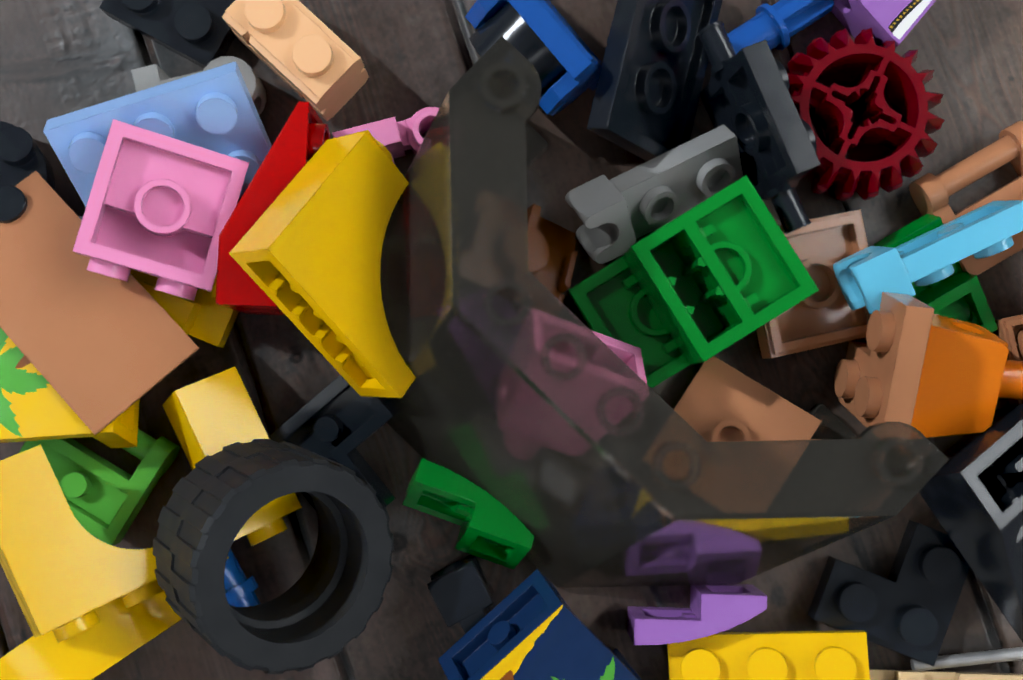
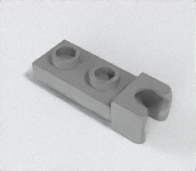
M723 124L610 180L605 175H601L570 190L565 196V201L575 210L584 223L577 229L576 236L587 254L599 264L609 262L625 254L630 246L637 243V238L666 225L742 178L743 172L737 136Z

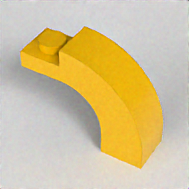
M165 591L129 608H126L122 597H119L94 609L100 620L98 624L58 643L51 630L36 638L32 636L0 658V680H92L182 620V618L174 612L165 600L167 597Z

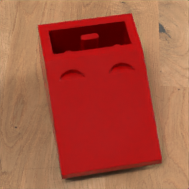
M298 101L219 234L216 285L217 305L246 314L286 316L230 256L229 252L326 140L331 138L328 124L322 122L309 102Z

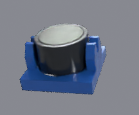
M477 0L466 14V19L477 30L469 38L473 47L501 82L527 108L535 110L540 105L547 115L554 117L577 99L585 90L589 88L594 91L597 88L602 62L549 0Z

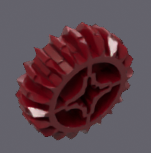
M845 28L837 31L830 38V43L822 37L814 39L807 46V55L797 52L787 63L790 73H787L789 93L800 118L809 124L815 135L817 144L816 154L821 165L808 172L815 175L812 183L813 193L822 194L834 183V193L837 200L845 201L851 198L855 190L862 200H870L878 196L880 187L890 193L902 186V176L911 178L922 170L923 164L919 157L925 158L932 154L938 145L928 134L941 129L942 123L945 120L928 112V110L941 103L944 94L926 92L924 85L933 78L934 70L927 69L919 73L916 72L911 64L916 61L918 50H909L900 56L895 53V41H885L881 46H877L872 28L863 29L854 41ZM837 72H851L862 75L860 80L849 88L836 83L827 87L816 82L820 77ZM884 91L890 98L894 110L891 109L885 101ZM860 97L855 107V109L857 110L855 114V120L860 125H858L856 128L850 131L853 122H851V119L853 117V110H851L849 106ZM810 117L821 123L826 135L825 144L817 136ZM858 142L871 146L881 143L890 148L886 156L877 161L859 162L845 158L848 151L857 146Z

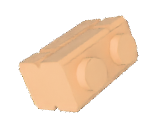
M235 0L222 16L236 37L301 98L304 97L326 121L333 118L369 78L361 57L299 0Z

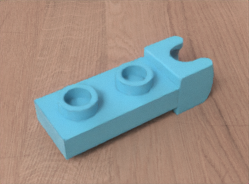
M1023 200L992 201L897 247L869 246L835 262L833 270L849 307L852 310H856L866 306L868 313L872 314L873 311L880 310L882 292L914 296L916 293L912 285L913 282L916 286L933 284L952 275L955 272L952 264L970 255H973L976 259L985 258L1010 248L1014 245L1012 236L1023 231Z

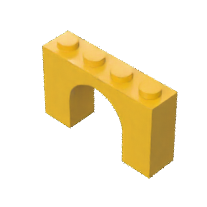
M236 367L177 389L162 404L192 470L195 468L196 463L207 455L212 456L222 451L224 446L236 442L248 443L252 442L253 439H269ZM41 444L0 460V564L34 638L52 630L59 643L98 624L100 620L94 609L112 600L122 597L126 608H129L164 591L158 585L154 570L157 566L156 557L153 555V547L147 549H125L112 546L95 538L78 522L70 509ZM287 494L261 507L246 521L234 541L246 535L251 546H254L288 529L282 517L302 508L296 494Z

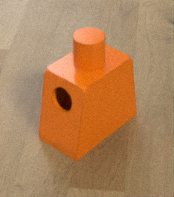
M933 314L908 439L985 432L992 426L998 398L1023 399V361L1007 360L1009 353L1007 342L986 328L974 323Z

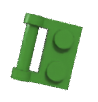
M138 429L137 447L122 448L141 460L133 475L72 438L26 441L19 453L41 444L75 518L90 534L113 546L121 542L160 477L174 462L180 446L163 436L156 440Z

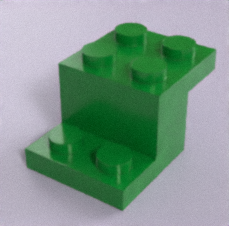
M745 175L633 244L621 258L570 288L567 293L590 330L641 348L649 391L690 364L705 362L816 293L819 289L749 178Z

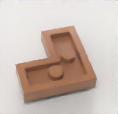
M882 292L880 310L873 311L868 321L866 331L867 343L849 341L846 359L839 361L835 371L834 389L837 397H839L838 401L880 441L908 442L934 314L933 307L909 294Z

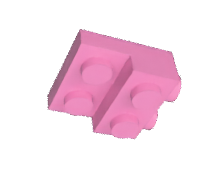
M113 119L73 252L90 257L86 269L88 271L128 282L131 270L158 277L155 290L194 301L198 289L208 292L212 291L218 266L219 234L237 206L249 162Z

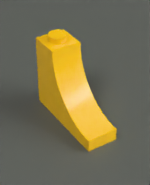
M368 130L326 140L229 254L360 396L402 398L416 379V376L406 365L391 335L382 301L380 278L381 256L386 229L393 209L409 182L393 163L388 149L376 140Z

